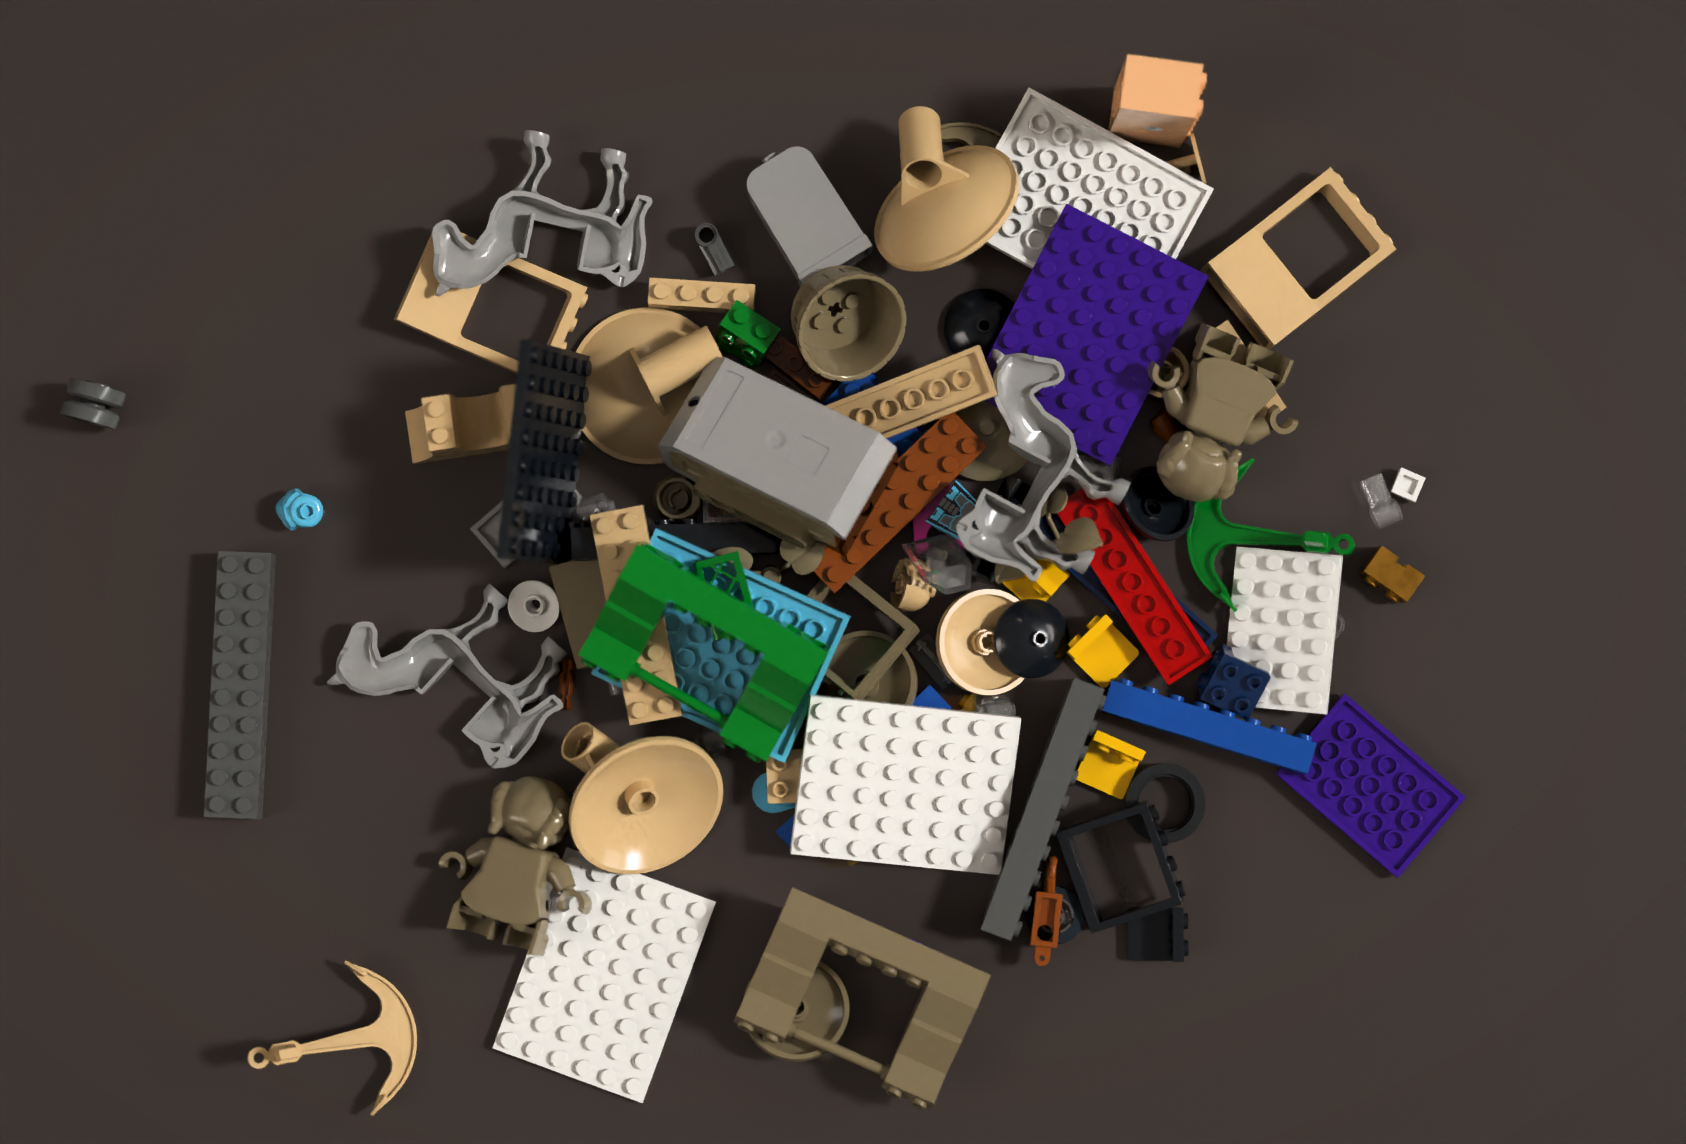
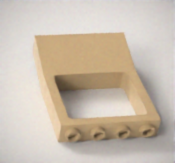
M1330 167L1249 232L1209 261L1200 271L1209 276L1207 278L1209 283L1258 344L1270 350L1386 259L1396 248L1393 245L1392 239L1379 228L1375 218L1362 207L1359 198L1346 187L1342 177ZM1322 193L1366 247L1370 257L1320 297L1311 299L1264 241L1263 235L1313 195Z
M461 232L463 238L471 245L476 243L477 239ZM431 233L393 320L517 374V360L470 341L461 335V330L481 285L469 289L453 287L443 295L435 296L439 282L433 272L434 246ZM514 258L505 267L562 290L567 294V299L547 342V345L566 349L567 343L564 340L568 332L572 333L578 319L575 318L578 308L582 309L587 301L588 295L585 292L588 287L520 258Z

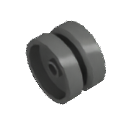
M69 378L66 392L70 396L81 399V401H63L59 414L92 425L117 430L120 417L117 413L106 410L105 407L122 408L127 394L97 382Z

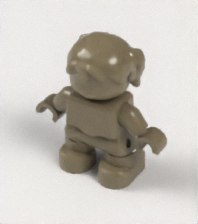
M1201 323L1195 337L1194 360L1190 364L1189 386H1187L1186 392H1184L1180 383H1177L1180 378L1179 366H1171L1169 376L1160 379L1158 376L1160 367L1154 361L1150 362L1147 369L1148 376L1151 381L1164 388L1161 392L1167 412L1172 417L1178 419L1182 425L1192 430L1191 432L1180 431L1173 434L1161 450L1156 463L1160 479L1172 494L1193 502L1227 499L1234 494L1238 479V462L1241 459L1242 452L1235 449L1229 453L1224 446L1220 445L1221 442L1235 447L1240 444L1253 445L1270 435L1271 430L1285 435L1296 429L1298 419L1295 417H1288L1284 424L1277 425L1276 416L1281 411L1279 406L1275 404L1269 407L1265 419L1263 416L1254 419L1255 415L1276 395V391L1285 383L1293 365V360L1249 342L1243 356L1244 365L1231 361V357L1234 356L1241 339Z
M525 776L515 781H503L494 788L491 799V822L488 832L494 835L502 828L506 833L512 835V838L500 836L484 837L467 848L465 853L451 851L441 857L439 860L440 868H451L455 860L460 862L461 869L457 876L463 880H466L471 875L473 866L481 865L479 871L461 892V897L453 905L446 928L471 931L487 936L486 939L496 940L501 924L500 921L510 923L506 929L502 944L529 950L528 955L544 956L549 941L546 932L548 929L547 919L551 913L552 903L550 891L553 888L558 894H561L557 903L558 911L565 912L569 910V902L574 897L578 900V910L582 914H588L591 911L592 902L589 895L573 888L576 884L569 865L559 859L557 853L546 850L548 846L561 842L569 827L571 799L559 784L537 776Z

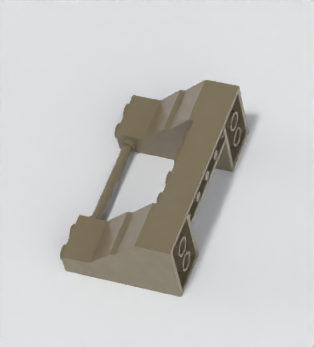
M792 887L733 1022L738 1024L737 1027L748 1033L755 1031L763 1035L762 1038L773 1044H777V1042L783 1044L786 1036L791 1038L793 1035V1037L879 1074L880 1078L884 1079L881 1088L885 1089L888 1095L898 1099L901 1097L911 1101V1105L919 1109H931L978 1008L991 975ZM826 945L830 946L831 950L839 955L848 954L855 957L856 961L864 966L873 965L880 968V971L889 977L898 976L906 980V984L911 987H923L891 1064L886 1063L884 1066L843 1046L796 1027L797 1023L793 1022Z

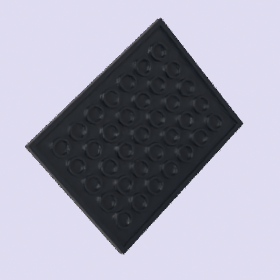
M521 339L497 558L554 565L568 562L570 559L569 530L574 528L572 516L573 508L577 504L575 489L576 482L580 478L578 462L579 455L583 451L581 434L586 424L584 403L588 401L589 397L586 378L590 376L592 364L589 361L590 356L533 340Z

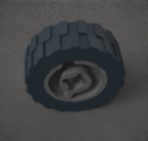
M1055 886V893L1063 894L1058 944H1064L1075 938L1076 934H1079L1082 924H1084V912L1080 900L1074 892L1062 886ZM1044 887L1039 889V891L1044 892ZM1035 893L1031 896L1030 906L1027 912H1025L1026 924L1030 932ZM1048 925L1040 926L1037 930L1038 938L1049 940L1052 937L1051 927Z

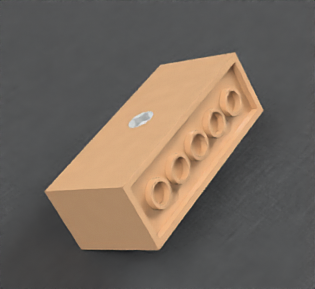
M1127 54L1114 86L1108 131L1126 141L1180 148L1183 141L1188 140L1193 127L1196 126V121L1199 120V116L1202 114L1203 100H1199V97L1205 89L1207 73H1202L1203 64Z

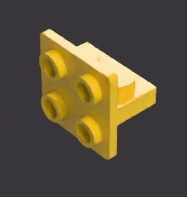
M1036 559V562L1043 569L1036 581H1031L1027 575H1024L1018 579L1002 583L1020 600L1039 599L1047 601L1070 576V573L1067 570H1060L1052 562Z

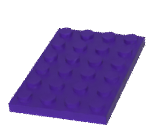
M1345 693L1342 694L1330 708L1327 715H1324L1308 734L1312 737L1311 741L1317 743L1308 774L1303 775L1284 768H1279L1275 773L1396 878L1402 874L1466 798Z

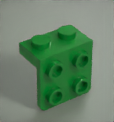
M736 300L719 324L714 340L722 351L733 353L739 357V361L746 367L758 369L766 351L781 329Z

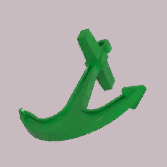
M1253 458L1238 465L1237 483L1255 462ZM1220 499L1196 502L1194 505L1193 522L1187 530L1189 557L1197 576L1218 599L1231 607L1234 612L1237 609L1214 567L1215 557L1224 547L1230 545L1302 546L1309 553L1329 554L1334 549L1342 556L1350 555L1355 549V542L1348 534H1339L1334 539L1329 532L1308 530L1304 534L1298 535L1232 523L1223 516L1221 510L1222 500ZM1343 540L1349 542L1346 549L1339 547L1340 542Z

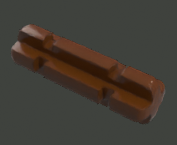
M564 658L561 663L563 672L560 673L558 694H560L559 699L563 703L561 710H570L572 706L570 696H573L575 679L573 671L576 670V663L574 659Z

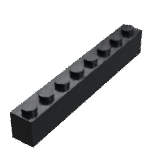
M738 517L734 518L736 523L719 521V518H711L710 520L708 519V522L715 523H697V519H681V524H671V520H655V525H647L650 539L655 528H658L711 553L725 547H740L747 550L751 555L780 554L782 539L746 521L738 520L740 519ZM575 523V528H570L571 562L598 560L591 523Z

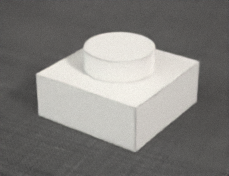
M1401 467L1390 493L1415 503L1426 478Z

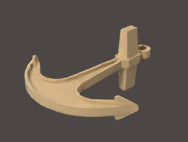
M345 960L344 964L351 969L356 977L377 994L381 1005L377 1019L368 1026L303 1044L290 1040L272 1044L268 1051L262 1047H255L249 1051L247 1061L251 1067L261 1069L269 1061L275 1065L297 1062L303 1054L371 1046L379 1047L389 1056L391 1068L389 1075L379 1090L374 1107L370 1113L371 1116H374L380 1108L393 1098L410 1074L417 1049L416 1025L409 1005L393 984L371 970L351 964ZM256 1053L263 1055L262 1062L256 1063L254 1061Z

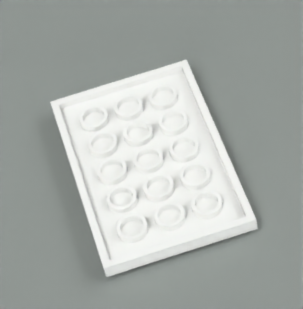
M1236 547L1231 599L1237 611L1234 612L1230 607L1227 646L1232 648L1234 657L1261 668L1270 674V681L1255 708L1327 715L1343 563L1342 555Z

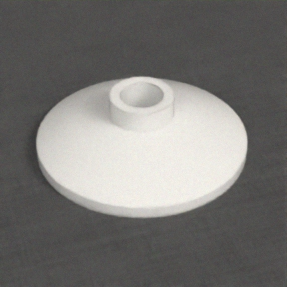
M537 580L524 581L518 584L509 595L508 611L510 617L523 630L529 632L544 631L550 628L559 616L560 606L556 593L544 582ZM532 600H538L540 607H534Z

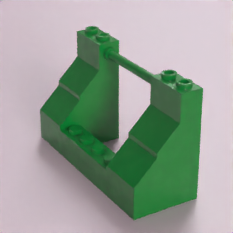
M645 541L638 543L578 654L583 657L581 662L593 669L599 666L607 671L605 675L618 683L620 680L626 681L629 676L632 678L636 676L719 723L718 727L722 728L719 735L724 737L722 742L734 749L739 746L747 750L745 755L757 762H760L761 759L767 761L831 647L785 621L781 624L689 571V566ZM671 601L674 602L672 607L686 615L690 611L698 616L696 621L708 628L714 625L721 629L720 635L733 642L737 638L745 643L744 648L755 655H758L759 652L764 654L731 715L728 713L723 715L721 712L647 670L640 668L641 664L637 661Z

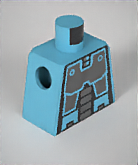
M955 481L926 522L933 528L959 540L956 525L960 519L975 509L977 501L959 482ZM973 521L972 527H973L974 529H976L975 524H974V521Z

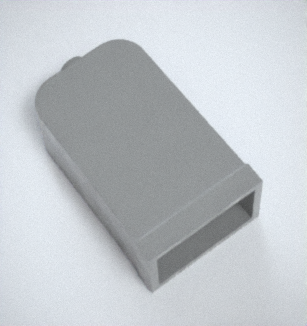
M795 146L788 148L778 155L774 152L762 160L764 164L754 169L748 176L747 191L749 200L796 276L800 287L809 277L822 269L840 265L853 266L872 254V244L866 234H863L816 159L806 148Z

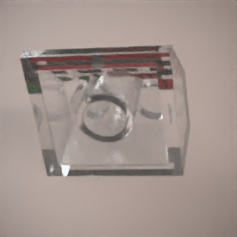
M941 534L902 544L903 551L925 583L945 595L971 589L972 563L954 537Z

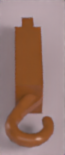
M1050 856L1047 861L1044 892L1035 891L1030 945H1035L1034 961L1039 966H1045L1049 963L1051 947L1057 948L1063 894L1055 893L1057 857ZM1048 925L1051 927L1052 937L1049 940L1038 938L1037 930L1040 926ZM1040 956H1044V960L1041 961Z

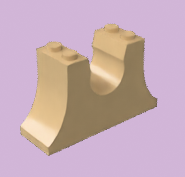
M516 384L501 386L499 392L482 396L457 398L455 395L446 394L421 398V407L405 411L413 464L509 450Z

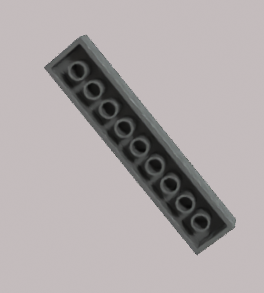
M218 551L204 817L262 819L276 567V555L272 553Z
M1077 678L1070 680L1003 860L1000 874L997 876L979 928L983 931L1010 941L1013 936L1018 937L1023 924L1019 920L1022 911L1027 912L1032 897L1028 895L1031 886L1036 887L1041 876V871H1038L1041 860L1046 861L1051 849L1047 845L1050 835L1055 837L1060 825V821H1057L1056 818L1059 810L1065 811L1070 797L1065 794L1068 786H1074L1079 771L1075 770L1078 761L1084 760L1088 746L1084 745L1087 736L1093 735L1097 725V721L1093 720L1096 711H1102L1107 696L1103 695L1104 689Z

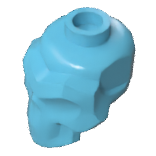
M297 488L288 491L277 502L275 507L276 513L282 520L283 525L289 530H295L299 527H313L320 522L323 516L321 501L317 497L303 493Z

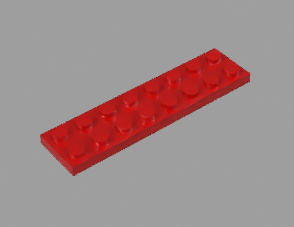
M1082 488L1070 495L1065 508L1061 512L1056 513L1065 527L1071 521L1082 517L1090 518L1097 526L1103 546L1091 549L1095 551L1090 567L1167 686L1212 658L1211 652L1115 504L1107 498L1094 501L1087 497Z

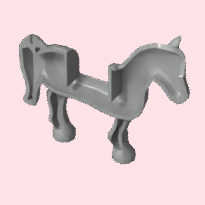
M524 130L523 141L528 148L530 159L528 170L513 190L499 197L490 213L486 230L481 234L476 243L471 245L466 241L457 225L450 220L438 222L433 227V272L439 282L435 295L437 297L453 287L469 289L484 284L514 258H527L534 221L583 232L578 253L577 269L586 273L602 274L618 287H625L633 282L642 271L646 250L644 221L647 210L652 205L653 200L649 196L638 194L622 226L617 223V217L626 208L624 186L629 178V173L624 168L627 154L610 148H601L600 160L605 167L607 185L605 194L596 208L579 210L540 195L536 191L537 186L551 163V158L547 152L550 136L543 132ZM619 266V269H620L619 272H616V273H615V272L612 271V270H615V269Z
M992 349V356L997 363V368L993 375V382L997 392V396H994V399L1010 430L1008 445L1017 454L1041 468L1021 507L984 488L975 504V509L960 519L956 525L959 540L964 548L974 556L992 563L1015 567L1025 573L1031 581H1036L1043 570L1032 558L1048 560L1063 571L1073 568L1077 572L1084 574L1094 557L1095 551L1088 550L1074 554L1060 553L1056 548V544L1050 541L1039 528L1041 508L1050 493L1067 476L1084 490L1088 498L1094 501L1107 498L1117 505L1121 503L1131 482L1123 478L1108 481L1093 475L1084 466L1077 454L1073 433L1059 419L1047 413L1035 398L1034 393L1038 390L1058 385L1064 379L1065 373L1060 362L1055 359L1025 353L1004 355L999 350ZM973 521H974V524H975L976 529H974V528L972 527ZM1017 543L1022 544L1024 546L1027 554L1022 550V548Z
M489 583L483 590L484 603L479 613L472 620L450 629H428L414 637L402 650L382 658L377 646L378 631L374 624L368 621L356 623L351 628L346 643L337 658L336 674L327 681V684H346L349 689L357 693L372 696L387 695L408 689H415L422 695L454 664L490 697L461 731L480 746L488 765L492 768H506L516 764L527 753L536 741L547 717L563 708L562 701L553 694L532 709L521 713L525 704L533 703L540 699L546 683L558 675L560 671L559 662L568 653L548 636L541 644L542 656L535 670L526 679L513 685L494 680L475 658L468 643L481 632L495 627L499 622V609L504 607L509 601ZM500 747V750L497 752L491 750V748Z

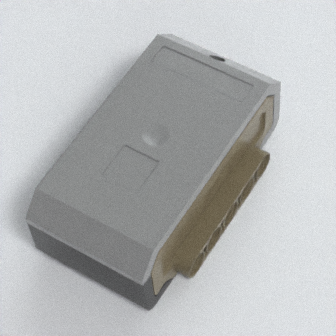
M716 357L704 368L659 443V449L665 465L673 471L695 481L692 492L699 498L796 547L805 549L811 539L842 555L848 554L899 465L897 448L879 432L726 357Z

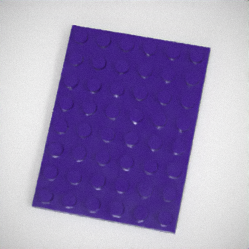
M1066 203L992 349H997L1004 355L1025 353L1055 359L1060 362L1065 373L1064 379L1058 385L1038 390L1034 393V396L1047 413L1059 419L1073 433L1077 449L1111 466L1154 383L1148 376V365L1151 361H1154L1160 369L1162 368L1209 276ZM991 349L986 363L993 379L997 363L992 356ZM994 397L985 400V402L997 407Z

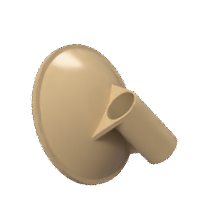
M917 106L904 111L898 120L901 181L893 188L882 204L874 227L875 244L883 258L896 268L915 272L934 270L950 265L980 248L1007 220L1016 203L1019 191L1018 172L1006 154L993 147L981 145L964 146L943 152L939 115L931 108Z
M652 307L625 310L608 317L595 326L587 334L576 353L590 356L589 361L592 364L591 374L586 378L589 397L588 401L584 403L586 424L584 429H582L583 433L604 453L621 461L640 465L664 463L659 443L704 368L716 357H723L708 327L700 328L694 322L678 313Z
M587 722L577 724L565 736L561 746L563 758L586 773L571 801L569 809L570 833L580 853L593 865L617 874H640L655 871L683 858L699 845L712 829L722 805L723 783L715 762L698 745L677 737L656 736L639 739L621 746Z

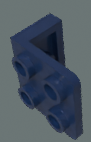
M1221 644L1219 650L1215 649L1212 652L1213 657L1209 659L1210 666L1207 672H1202L1196 686L1198 687L1201 700L1223 710L1233 712L1236 716L1245 719L1251 716L1270 681V674L1261 668L1234 657L1232 648Z

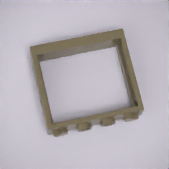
M854 575L845 585L903 630V633L856 689L852 688L829 668L827 669L822 680L828 686L832 683L840 688L837 693L843 698L863 700L920 630L915 623ZM820 580L807 596L822 602L831 590Z

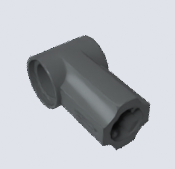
M710 223L700 224L695 230V240L714 276L734 267L735 265L716 227ZM709 229L714 233V238L711 242L705 243L699 239V234L702 230Z

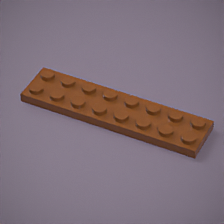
M955 412L940 418L883 473L846 539L843 540L838 537L839 544H837L836 548L825 543L823 558L819 566L813 571L816 576L835 594L987 448L985 443Z

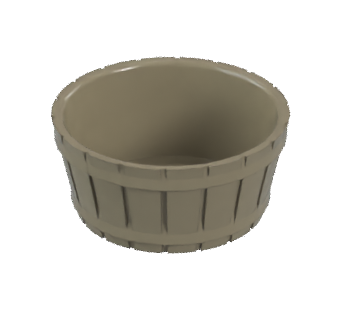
M840 265L822 269L803 283L792 304L791 325L799 350L812 370L834 381L835 379L837 381H853V379H862L871 375V373H875L886 365L888 360L890 361L904 338L907 317L906 310H904V302L891 284L881 277L865 272L857 267ZM835 302H838V306L842 310L841 312H836L835 316H831V311L828 308L829 306H834Z

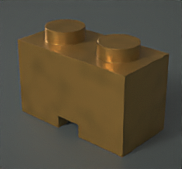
M1381 545L1375 550L1360 573L1365 576L1363 580L1373 588L1379 586L1386 591L1385 596L1397 604L1400 601L1402 603L1408 602L1425 575L1409 564L1402 566L1397 563L1399 557Z

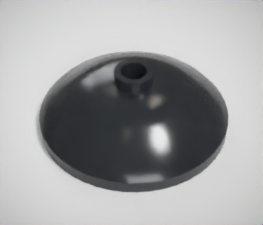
M977 289L961 295L950 306L944 321V336L950 351L956 354L980 345L986 360L1014 303L1002 293L989 289ZM983 321L989 324V328L985 331L979 328V324Z
M1148 466L1140 468L1126 479L1131 484L1121 501L1127 519L1138 532L1152 540L1166 542L1181 537L1190 528L1194 518L1193 501L1172 494L1160 479L1157 467Z
M1024 599L1015 602L1005 609L996 623L994 630L996 654L1002 665L1017 676L1023 678L1044 677L1060 666L1068 651L1069 630L1067 623L1058 609L1046 601ZM1038 634H1040L1041 636V642L1039 644L1036 642V636Z

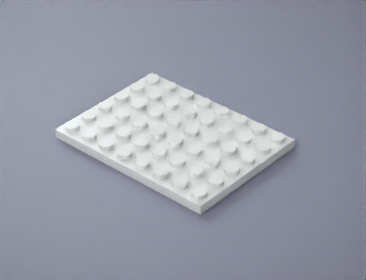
M1028 88L995 148L1009 157L1018 172V196L1007 220L985 244L1033 269L1067 203L1176 259L1214 188L1037 91Z
M810 694L790 853L999 875L1003 861L1021 718L1018 716Z
M566 847L562 860L570 867L576 884L573 887L574 890L583 891L591 898V911L588 914H582L578 910L579 903L576 897L572 898L569 902V910L565 912L558 911L557 903L561 894H558L554 888L550 891L552 903L551 913L547 919L548 929L546 932L549 941L544 956H532L527 953L493 1049L643 1103L716 901L642 874L608 872L590 863L579 851Z

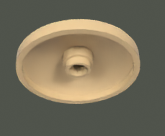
M996 589L970 591L954 600L942 615L936 633L938 660L947 677L961 689L978 695H997L1015 688L1025 679L1011 673L1002 665L994 647V630L1000 615L1010 605L1020 601L1013 595Z

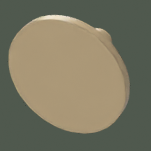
M1192 132L1190 137L1195 154L1167 161V163L1188 175L1191 173L1190 166L1197 164L1201 180L1206 184L1194 132Z

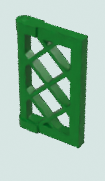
M739 551L703 561L698 560L693 563L696 575L704 580L703 568L712 567L717 570L710 582L711 584L714 583L719 572L733 579L727 591L728 594L735 582H738L744 598L743 602L754 608ZM733 560L737 573L735 577L721 570L725 562ZM711 626L714 641H720L725 638L720 635L721 631L718 627Z

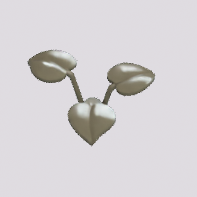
M1059 483L1041 508L1040 516L1041 518L1046 515V520L1056 538L1052 542L1056 544L1057 550L1062 554H1074L1103 546L1097 526L1093 520L1087 517L1071 521L1065 527L1064 532L1058 533L1051 514L1061 512L1068 501L1067 491ZM1017 543L1022 548V550L1027 554L1024 546L1022 544ZM998 563L995 565L994 573L997 584L1015 580L1026 575L1015 567Z
M810 539L806 548L802 549L782 540L780 554L788 562L779 567L772 564L766 565L761 571L753 572L777 583L781 582V571L789 568L791 565L797 574H809L819 566L824 555L825 542ZM725 547L712 552L721 556L739 551L744 568L749 570L753 564L752 555L740 547Z

